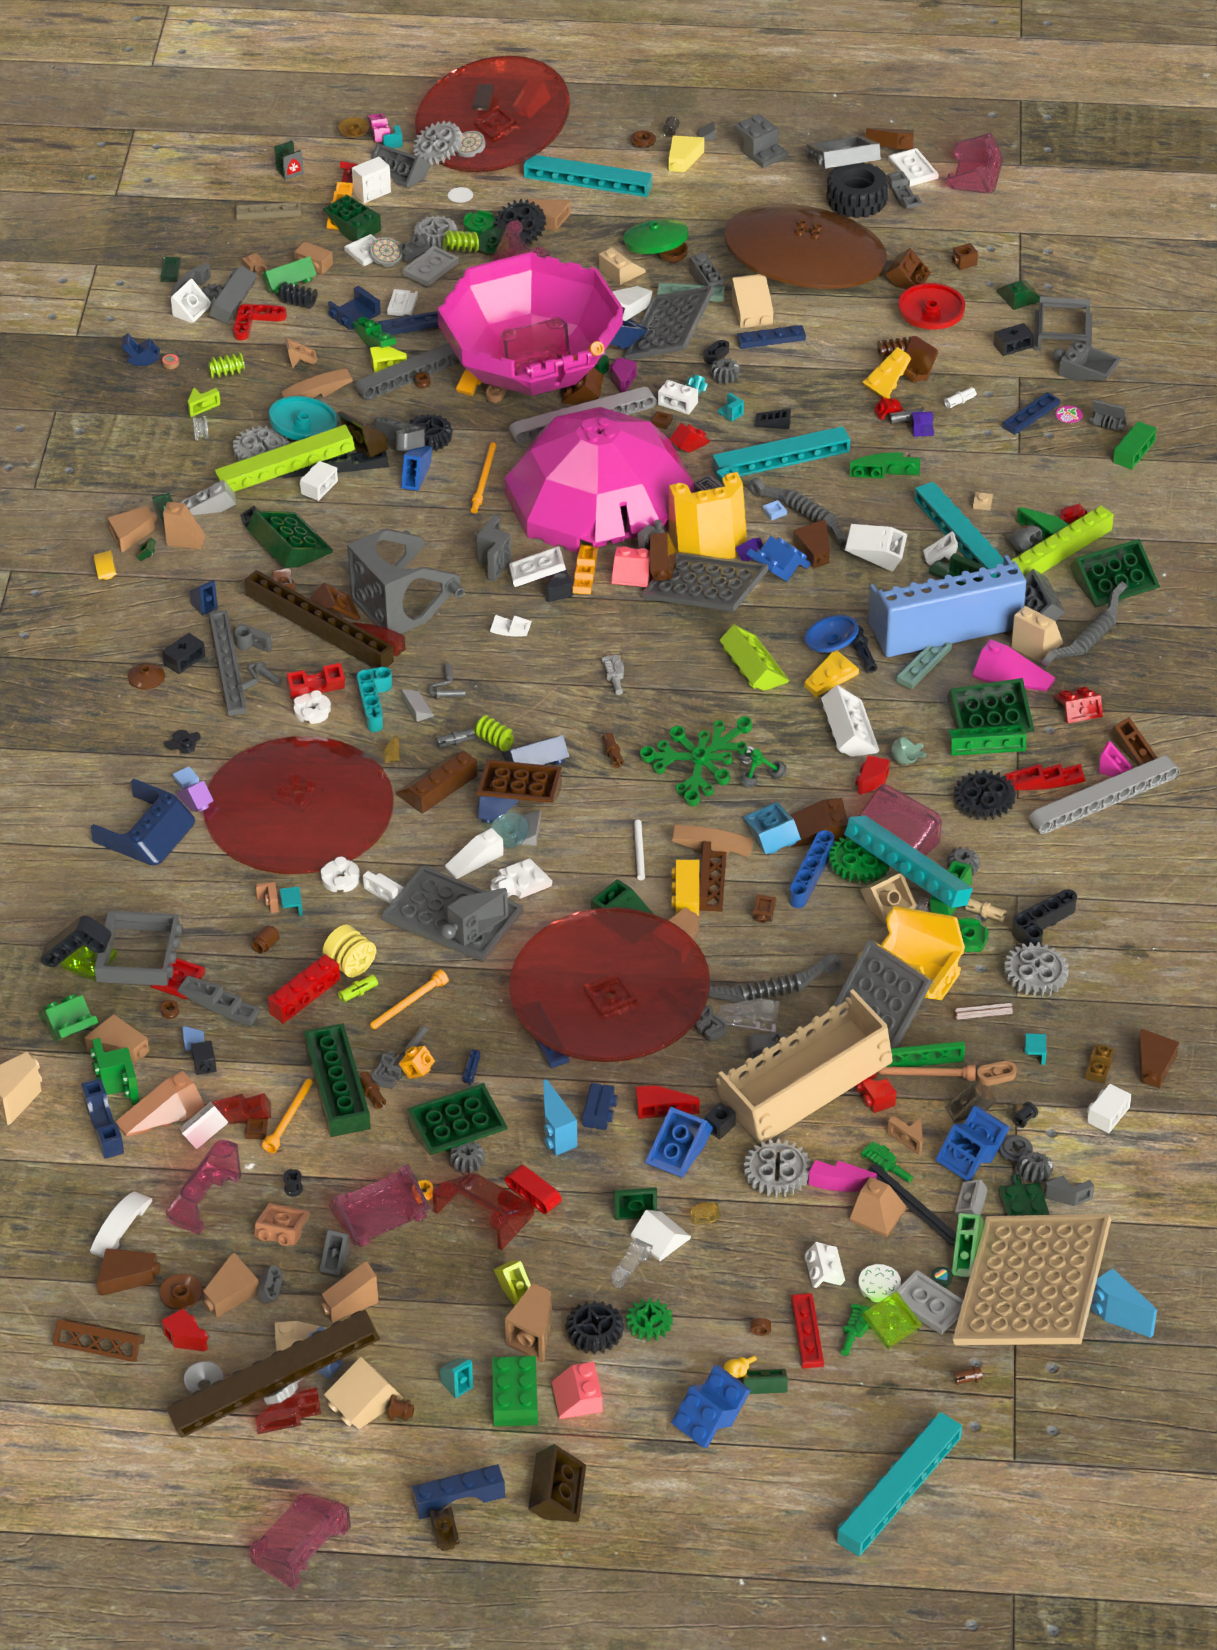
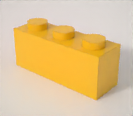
M676 860V868H672V879H676V882H672V893H676V896H672V907L676 908V914L683 908H687L699 916V860Z

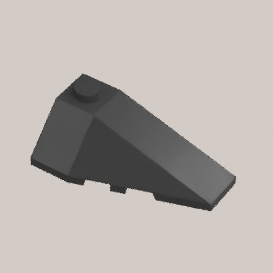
M378 143L371 156L372 159L380 157L390 166V176L394 179L393 181L408 188L424 179L431 165L430 162L418 156Z

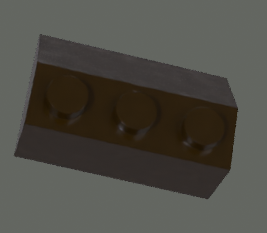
M342 411L338 412L341 426L346 424L352 435L355 449L369 457L388 449V440L384 433Z
M555 1444L536 1453L528 1509L544 1520L579 1521L586 1464Z

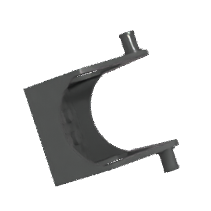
M382 529L347 545L351 599L388 639L426 623L452 593L456 598L462 597L465 593V589L459 585L460 577L456 573L427 567L405 568L424 546L422 537L410 534L407 530L400 532ZM384 539L404 544L405 552L394 566L384 561L378 554L376 548L378 541ZM423 578L440 582L441 591L419 616L410 618L405 615L402 606L403 597L413 580Z

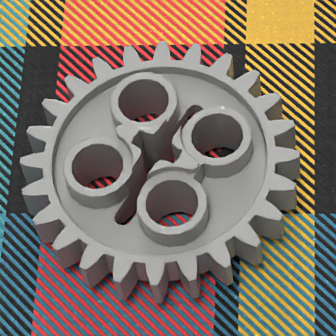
M437 121L435 126L432 123L430 128L425 127L426 131H420L422 135H417L418 140H414L413 152L415 156L430 162L431 166L434 162L439 165L440 161L445 163L446 158L450 160V156H455L454 152L459 151L458 147L462 146L463 135L455 123L451 124L449 121L446 124L443 121L440 124Z
M258 426V429L252 427L251 431L245 429V433L240 432V436H236V440L233 441V452L237 460L241 461L288 445L289 441L287 437L279 434L273 428L268 429V426H265V428Z
M1030 942L1029 947L1022 944L1021 949L1016 946L1014 951L1010 950L1004 964V976H1007V982L1012 981L1011 987L1018 986V992L1024 989L1025 995L1032 992L1033 997H1035L1036 993L1043 997L1044 992L1051 995L1052 990L1057 993L1059 988H1063L1064 983L1067 982L1069 964L1065 963L1066 957H1061V952L1055 953V947L1048 949V944L1041 947L1040 942L1037 943V946H1033L1032 942Z
M769 1139V1144L766 1145L762 1141L761 1147L754 1145V1151L749 1150L748 1156H745L744 1177H747V1183H752L753 1189L759 1187V1193H762L764 1190L767 1191V1196L772 1192L775 1197H778L779 1193L786 1197V1192L788 1191L794 1195V1189L801 1191V1185H807L811 1169V1159H808L807 1152L803 1153L802 1147L796 1149V1143L790 1146L788 1145V1140L783 1144L780 1139H777L776 1143ZM776 1155H780L779 1181H775Z

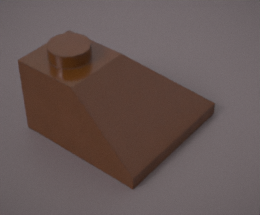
M325 582L310 597L313 602L342 618L360 619L351 596Z

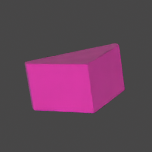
M1108 741L1101 753L1099 773L1115 777L1133 768L1132 765L1112 742Z

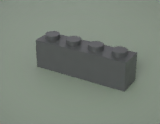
M241 265L237 270H233L229 277L230 280L227 279L223 285L224 289H220L216 296L217 299L212 300L209 306L212 308L209 315L227 324L253 287L257 274Z

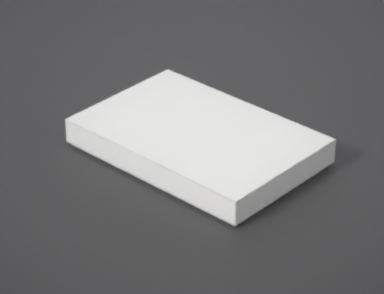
M917 148L888 156V161L897 172L903 171L905 173L909 186L938 179L939 174Z
M560 547L509 563L515 587L566 570Z

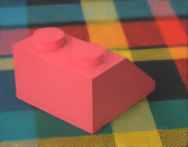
M617 547L614 557L612 584L647 587L651 575L650 550L645 548Z
M594 1361L572 1365L551 1381L559 1419L603 1412L602 1393Z

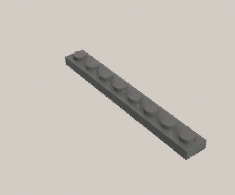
M227 610L209 612L228 716L247 714L243 691L238 689V685L241 684V678Z

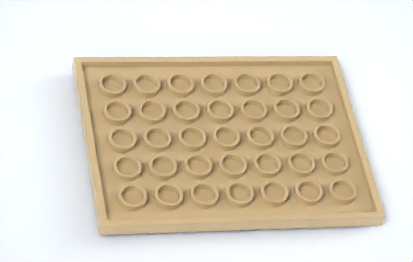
M1110 1214L987 1216L953 1336L954 1344H1081L1109 1232Z

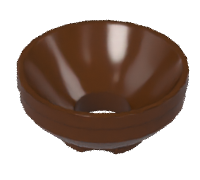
M684 242L672 250L659 253V256L665 261L675 264L687 256L688 246Z

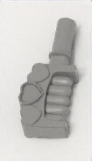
M617 654L602 657V664H605V669L607 670V681L612 680L615 693L621 695L623 690L620 679H623L624 675L623 661L620 660Z
M304 1378L264 1397L266 1405L281 1403L283 1400L291 1397L299 1388L298 1383Z

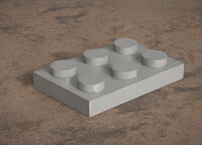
M432 246L403 268L402 275L429 287L459 263V257L436 246Z
M918 1270L890 1298L892 1303L941 1335L959 1318L963 1299Z

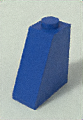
M423 446L409 450L404 454L401 488L419 491L431 464L432 447Z

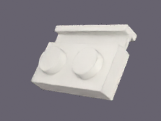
M394 289L387 309L388 315L404 316L406 314L411 316L418 298V291L410 293L409 290Z

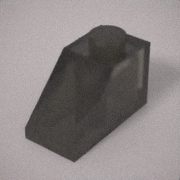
M973 1080L945 1108L953 1122H960L968 1118L973 1106H979L987 1111L996 1102V1099L988 1086Z

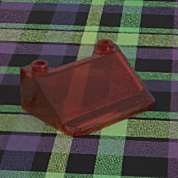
M475 1173L442 1182L432 1192L433 1209L436 1214L458 1192L491 1210L493 1213L490 1218V1225L493 1229L497 1230L498 1249L503 1250L534 1216V1206L531 1203Z

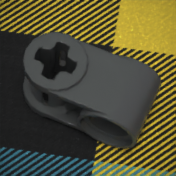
M781 1032L750 1036L747 1041L750 1058L754 1059L762 1054L763 1049L766 1047L770 1049L775 1046L782 1037L786 1038V1035ZM778 1050L773 1054V1057L778 1054Z

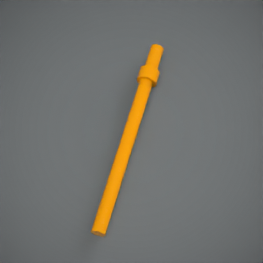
M491 442L489 445L478 487L472 497L471 512L474 514L478 512V508L483 501L482 494L497 446L494 442Z

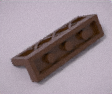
M704 841L699 911L723 912L727 852L711 851L710 841ZM711 858H722V861L715 864ZM715 870L721 874L716 878L711 875ZM714 884L720 888L715 892L710 889ZM714 898L719 902V905L707 903Z
M62 1318L57 1319L53 1345L136 1362L139 1345L144 1344L146 1335ZM61 1330H68L73 1339L67 1343L61 1342ZM84 1334H88L94 1342L88 1347L83 1346L79 1340ZM105 1338L110 1339L114 1345L109 1351H104L99 1344ZM124 1343L134 1344L132 1356L124 1355L120 1346Z

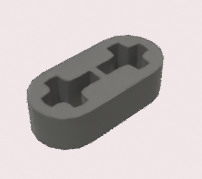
M272 1265L262 1271L257 1294L259 1299L265 1304L275 1301L279 1296L283 1280L279 1267Z

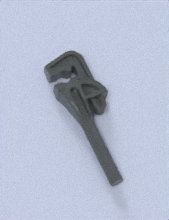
M661 988L658 994L687 1016L698 1034L702 1035L705 1033V1039L711 1042L727 1033L726 1022L713 1013L710 1005L705 1007L700 1004L697 1006L698 1011L692 1010L666 989Z
M426 1026L420 1027L401 1054L395 1056L394 1051H389L387 1054L383 1053L381 1055V1063L372 1074L374 1083H377L379 1087L393 1089L396 1086V1080H400L403 1073L398 1063L406 1055L405 1052L409 1048L416 1047L428 1031Z

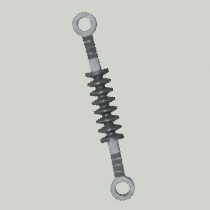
M754 478L748 483L749 490L755 496L761 495L780 499L813 522L825 520L827 529L832 532L841 550L850 554V552L845 551L848 535L843 536L835 514L814 503L813 500H809L808 497L798 493L795 489L785 490L765 487L764 483L758 478Z
M1122 581L1111 592L1107 610L1101 612L1071 642L1070 646L1053 649L1040 663L1046 668L1055 658L1085 655L1116 624L1119 595L1128 586Z
M829 954L807 971L793 973L792 979L789 974H786L785 981H783L781 976H778L776 983L772 977L770 978V984H768L766 979H763L762 986L758 981H755L754 988L751 983H747V989H745L743 984L728 989L699 983L693 985L688 993L691 1001L694 1003H701L708 997L747 1004V997H749L751 1002H755V996L761 1001L763 994L769 999L770 992H772L774 997H777L778 990L782 996L785 995V989L792 994L793 987H795L797 992H801L802 989L824 971L826 973H834L840 970L842 961L838 954Z

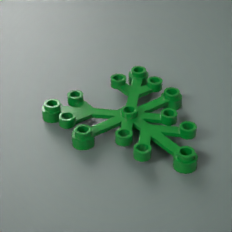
M747 716L740 717L737 720V727L721 737V734L725 730L724 722L721 720L715 721L713 723L712 744L707 748L706 744L710 741L708 731L703 730L699 732V744L696 747L686 738L685 730L682 726H674L670 729L671 739L676 743H681L690 753L675 752L666 740H661L657 744L659 752H655L651 746H645L640 750L641 759L645 763L661 760L653 765L654 771L657 774L664 773L665 767L675 760H692L695 764L693 776L683 783L677 784L676 791L678 795L685 797L686 804L695 807L700 802L699 786L702 788L705 796L714 794L713 785L707 783L701 777L703 765L715 776L717 784L725 786L730 782L729 771L724 768L719 769L711 761H722L723 764L728 765L733 761L732 754L730 752H713L716 750H736L738 754H745L748 751L745 742H728L741 733H749L753 727L751 718Z

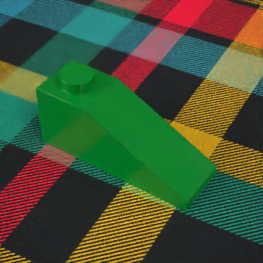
M1024 507L1017 508L1016 522L1022 526L1035 525L1040 527L1043 541L1068 526L1066 522L1057 516Z
M959 1213L952 1276L970 1278L984 1228V1220L980 1215Z

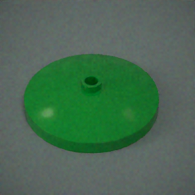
M660 218L644 221L632 226L624 233L623 240L624 246L631 252L655 254L669 251L682 245L688 239L689 233L688 227L684 222L676 219Z

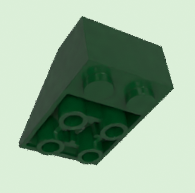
M348 195L323 208V211L352 242L370 234L375 235L381 231L380 214Z
M618 879L591 899V916L633 945L661 924V921L635 891Z

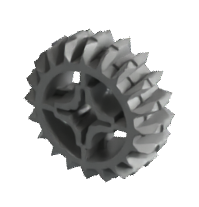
M438 215L437 217L431 216L420 219V222L416 223L414 235L425 233L428 236L427 240L430 247L436 246L442 249L445 232L447 230H458L454 221H451L450 218H445V216L439 217Z

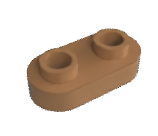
M489 385L486 390V399L489 402L497 403L503 399L508 389Z
M1011 1061L983 1065L977 1070V1081L985 1086L1012 1081L1016 1077L1017 1067Z

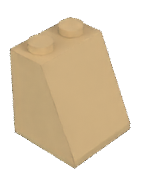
M757 274L732 278V307L740 329L773 324V307L766 276Z
M1024 606L1014 615L1011 648L1041 662L1053 649H1057L1062 645L1063 641L1054 620L1027 606Z
M28 1052L0 1064V1116L7 1125L11 1124L41 1092L40 1082H42V1078L38 1072L40 1066L35 1057L32 1058Z
M362 1357L324 1394L329 1400L327 1405L336 1413L340 1411L343 1414L340 1418L349 1427L353 1424L358 1429L387 1411L393 1395H397V1400L404 1398Z

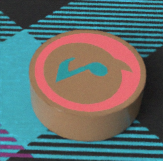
M175 354L165 355L162 358L163 367L166 369L177 368L179 366V357Z

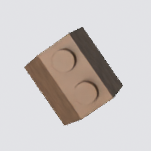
M532 1283L505 1318L506 1345L527 1356H536V1360L541 1363L545 1361L552 1321L551 1291L543 1286Z

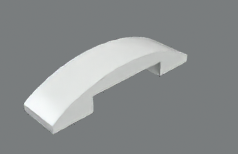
M135 1191L127 1195L114 1208L102 1225L93 1242L90 1253L103 1258L106 1248L117 1249L120 1246L119 1239L136 1216L143 1215L151 1204L152 1198Z

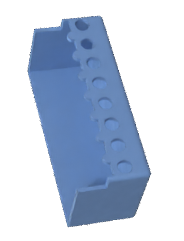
M1005 555L1004 564H997L996 568L987 570L982 567L978 572L969 573L964 571L960 576L952 577L951 575H946L945 579L937 581L928 579V582L923 584L912 582L909 587L900 588L899 586H894L893 590L885 592L882 589L877 591L875 585L870 584L868 624L886 657L924 650L927 646L931 645L938 647L946 642L957 643L1012 631L1014 615L1024 607L1026 579L1015 561L1011 562L1008 555ZM995 573L999 574L1000 577L993 578L990 575ZM980 577L983 581L976 582L973 578ZM957 581H963V582H965L966 584L960 586V585H957L956 582H957ZM947 585L948 588L940 589L938 586ZM927 588L930 589L931 592L924 593L921 590ZM911 592L914 595L911 597H907L904 595V593ZM894 596L896 597V599L891 601L888 600L886 597Z

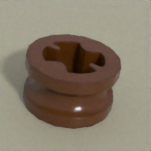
M420 372L415 375V385L418 388L430 386V375L428 373Z
M166 1000L161 1004V1014L164 1018L173 1019L179 1015L178 1003L176 1001Z

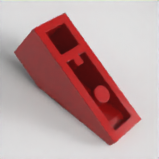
M657 1085L636 1087L638 1119L666 1117L670 1107L691 1115L699 1114L700 1099L696 1096Z

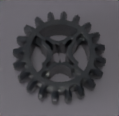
M421 414L420 417L415 416V419L410 420L409 424L424 428L425 446L432 447V450L443 449L444 446H448V443L451 442L452 429L447 418H442L441 415L436 416L435 414Z
M594 1299L592 1304L585 1301L584 1306L578 1304L576 1309L571 1310L570 1315L567 1317L565 1330L572 1346L576 1345L578 1351L584 1349L586 1354L592 1351L595 1355L597 1351H601L604 1354L606 1348L612 1350L613 1345H618L619 1340L623 1336L624 1324L623 1318L617 1309H613L611 1304L605 1306L604 1301L598 1304Z

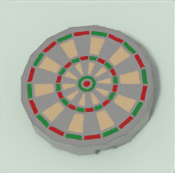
M477 131L462 133V146H459V151L456 152L461 157H474L476 153H481L485 148L484 136Z
M387 237L374 240L370 248L371 259L376 264L383 265V267L397 265L402 258L399 248L400 244L394 239Z

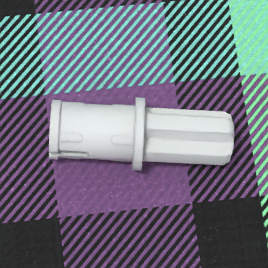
M973 387L962 392L958 391L955 395L945 398L944 404L950 409L958 404H964L966 400L975 397L977 393Z

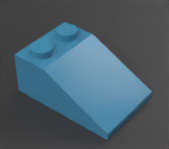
M778 802L743 816L746 825L765 854H773L780 848L792 846L796 841L801 840L794 819Z
M545 1079L543 1080L544 1143L547 1149H551L555 1156L577 1147V1119L550 1082Z
M1113 1268L1097 1278L1090 1306L1092 1311L1106 1322L1151 1338L1154 1335L1157 1309Z

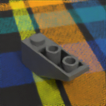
M706 253L690 256V273L696 282L704 286L724 284V280Z

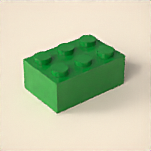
M536 1356L492 1357L494 1427L538 1425Z

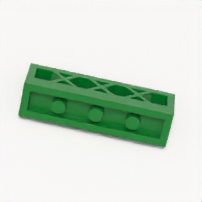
M1023 725L948 729L951 741V756L1026 751V732Z
M964 1041L891 1048L893 1061L886 1067H918L964 1062L965 1043Z

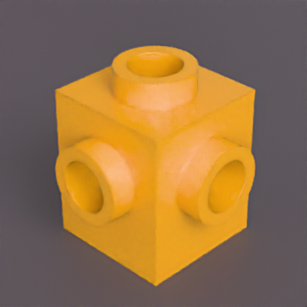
M425 1045L420 1047L413 1046L405 1052L406 1055L398 1064L409 1079L426 1075L431 1070L430 1067L435 1060Z

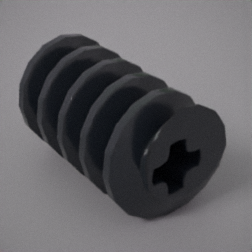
M287 282L282 284L280 290V299L283 303L294 304L295 306L306 307L307 309H311L315 305L318 296L316 289L312 292L310 287L306 290L305 286L300 288L299 285H295L294 287L293 283L288 285Z

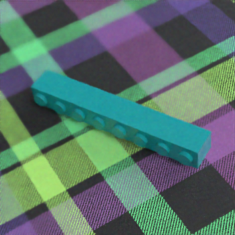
M529 154L524 163V178L642 197H648L652 188V173L534 154Z
M841 426L712 455V469L716 474V471L731 465L740 476L844 454L850 452V437L844 427Z
M933 481L915 488L914 502L945 536L950 532L955 534L958 544L957 549L965 558L985 566L987 570L996 568L997 564H1004V559L997 549L993 548L989 541L982 536L979 530L972 525L970 520L962 514L960 509L952 503L951 499ZM994 573L990 575L993 578H999V574Z
M866 815L849 818L844 835L949 907L955 908L968 905L973 890L971 886Z
M942 1412L936 1418H931L923 1433L919 1432L914 1443L904 1449L901 1458L897 1462L894 1461L888 1473L878 1479L875 1488L865 1494L863 1502L852 1509L850 1517L846 1521H842L836 1531L838 1533L837 1543L860 1557L961 1439L962 1424Z

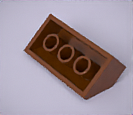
M465 751L452 754L397 791L396 795L423 814L477 777V760Z

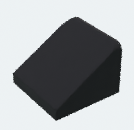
M255 505L240 515L245 527H248L253 512L260 511Z

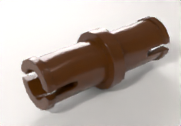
M605 733L602 736V741L606 747L605 752L610 757L613 767L619 768L621 766L618 761H620L621 765L624 764L620 754V746L616 744L612 733Z
M368 1072L360 1073L362 1078L360 1076L359 1078L365 1096L370 1098L376 1109L382 1108L386 1104V1100L379 1091L380 1087L377 1083L373 1082Z

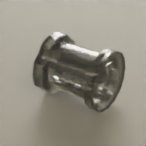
M668 117L666 125L662 128V133L666 137H673L676 134V129L679 127V120L675 117Z

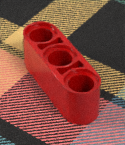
M522 1164L505 1176L507 1186L542 1214H547L562 1202L560 1193L554 1187Z

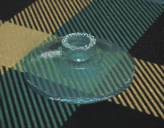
M516 812L501 814L494 820L491 826L503 839V847H515L521 844L529 834V824L526 818Z

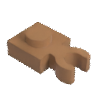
M257 253L242 258L243 265L250 271L255 270L258 277H260L261 271H268L264 260Z

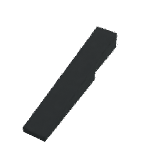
M386 450L372 457L367 456L361 451L352 454L347 452L321 461L336 467L337 473L389 467ZM316 464L284 474L283 476L284 478L305 476Z

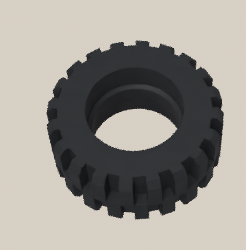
M862 162L837 166L827 177V203L832 210L837 211L840 215L844 214L846 217L865 218L869 215L873 216L880 212L887 204L888 177L883 170L870 163L865 164Z

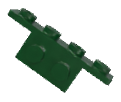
M953 553L950 557V565L937 560L930 567L929 573L945 579L946 575H951L952 577L960 576L964 571L969 573L978 572L980 568H985V566ZM980 577L973 578L976 582L983 581ZM963 581L956 582V584L960 586L966 584Z

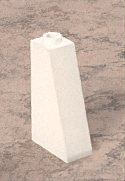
M635 286L612 291L623 307L624 321L640 313L650 305L652 291Z

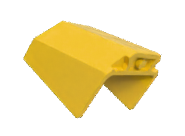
M738 472L729 473L723 477L725 487L691 493L686 484L677 483L669 485V536L677 552L726 559L735 558L738 555L736 547L747 542L743 483Z
M894 906L885 919L889 935L881 943V946L934 980L924 998L943 1000L960 975L961 968L958 967V961L965 948L957 917Z

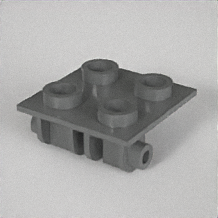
M1092 400L1093 416L1090 418L1092 425L1098 427L1102 425V428H1105L1107 421H1109L1107 429L1111 427V430L1118 432L1124 430V427L1127 425L1126 409L1118 404H1108L1102 400Z

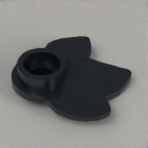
M177 730L172 735L173 739L164 742V746L170 750L179 749L181 753L188 754L195 750L196 742L200 740L201 735L198 732L189 734L186 730Z

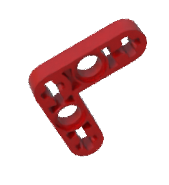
M241 305L238 309L233 328L234 338L240 341L246 340L249 337L253 320L284 321L287 318L286 308L278 305Z

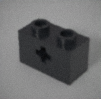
M1025 323L995 331L993 345L1002 356L1010 355L1032 348L1034 334Z
M187 633L162 651L164 665L177 674L182 673L205 657L204 642Z

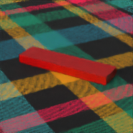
M813 1293L791 1295L802 1369L824 1367Z

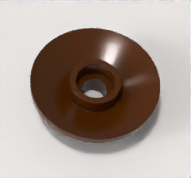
M154 663L138 664L128 673L129 683L133 687L143 690L159 686L165 678L163 668Z
M176 1274L167 1278L162 1283L159 1293L161 1301L166 1306L172 1309H187L200 1300L203 1289L196 1277L189 1274Z

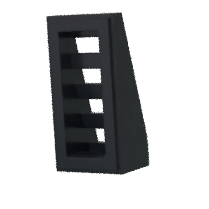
M791 409L757 413L755 427L790 429Z

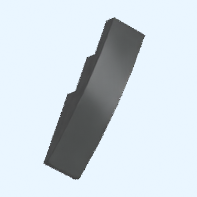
M187 976L178 988L179 993L199 1005L249 1026H252L261 1013L260 1007L242 1002L241 996L224 992L223 987L218 984Z

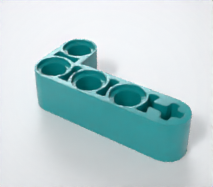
M387 667L361 670L357 674L358 693L367 729L371 732H379L383 729V712L378 693L389 691L392 688V671Z

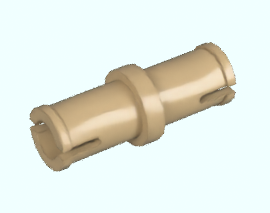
M971 898L968 902L969 906L965 907L967 911L981 914V917H990L1000 922L1004 921L1006 915L1003 914L1007 913L1004 909L991 906V903H982Z

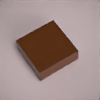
M656 411L650 422L658 428L667 430L673 420V415Z
M247 1119L245 1139H265L267 1136L268 1119Z

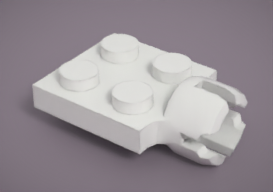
M529 858L498 870V876L491 880L490 888L491 890L506 888L508 897L516 895L521 899L551 887L552 880Z

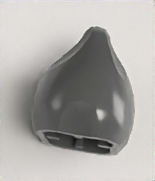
M1023 525L1014 532L1009 533L1007 540L1016 551L1022 554L1043 541L1042 531L1040 527L1035 525Z

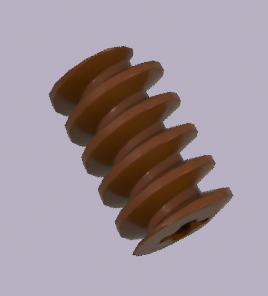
M910 336L908 340L906 337H903L902 340L896 338L895 342L893 339H889L888 342L883 340L882 343L878 340L877 349L879 357L884 361L885 356L888 357L897 347L906 352L912 337Z

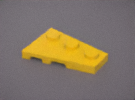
M897 347L863 381L864 386L881 398L882 396L890 398L892 390H895L899 377L903 375L911 360L910 355Z
M834 651L804 682V687L815 697H818L836 685H840L858 675L859 668L839 651Z

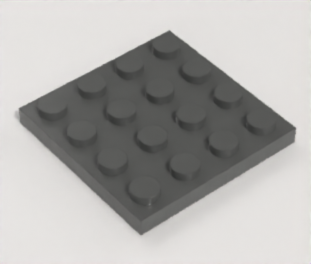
M869 939L833 1006L837 1007L845 1002L846 997L851 998L850 991L853 989L887 1024L891 1048H897L934 980L874 940ZM847 1008L843 1009L840 1012V1015H842Z

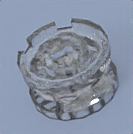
M202 416V418L198 419L193 417L195 441H198L199 437L200 439L209 440L207 416Z

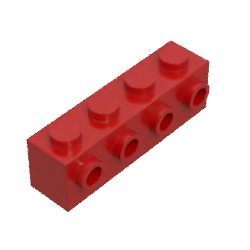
M324 954L268 997L269 1014L283 1024L340 981L339 963Z

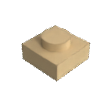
M976 492L973 509L991 511L993 494Z

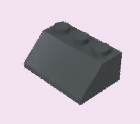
M1032 569L1025 576L1026 592L1024 606L1057 621L1065 613V610L1048 578L1037 570Z

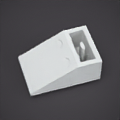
M851 524L845 551L893 572L902 560L907 534L892 527Z

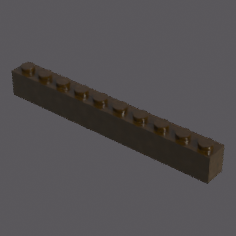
M256 570L244 579L246 596L374 668L389 667L394 662L392 645Z
M366 1309L357 1311L351 1317L343 1321H337L331 1327L323 1331H317L303 1341H296L291 1347L283 1351H276L270 1357L256 1361L252 1366L244 1370H238L232 1376L224 1380H218L212 1386L204 1390H198L184 1400L175 1401L172 1406L167 1408L175 1430L183 1438L380 1340V1337Z

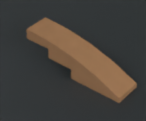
M346 368L311 377L281 391L284 398L290 396L314 398L319 394L326 397L352 382L353 379Z
M674 825L671 841L703 852L704 841H710L711 850L727 852V855L732 851L749 857L753 839L714 828Z

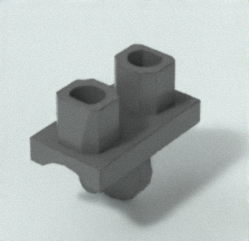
M425 233L422 235L415 234L412 236L411 242H403L399 245L400 252L403 254L406 262H409L418 255H422L427 249L431 248L427 240L428 236Z

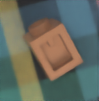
M275 882L256 884L257 900H265L266 906L270 905L271 913L279 912Z

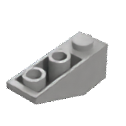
M222 480L179 503H185L192 515L222 512L236 505L234 491L225 480Z

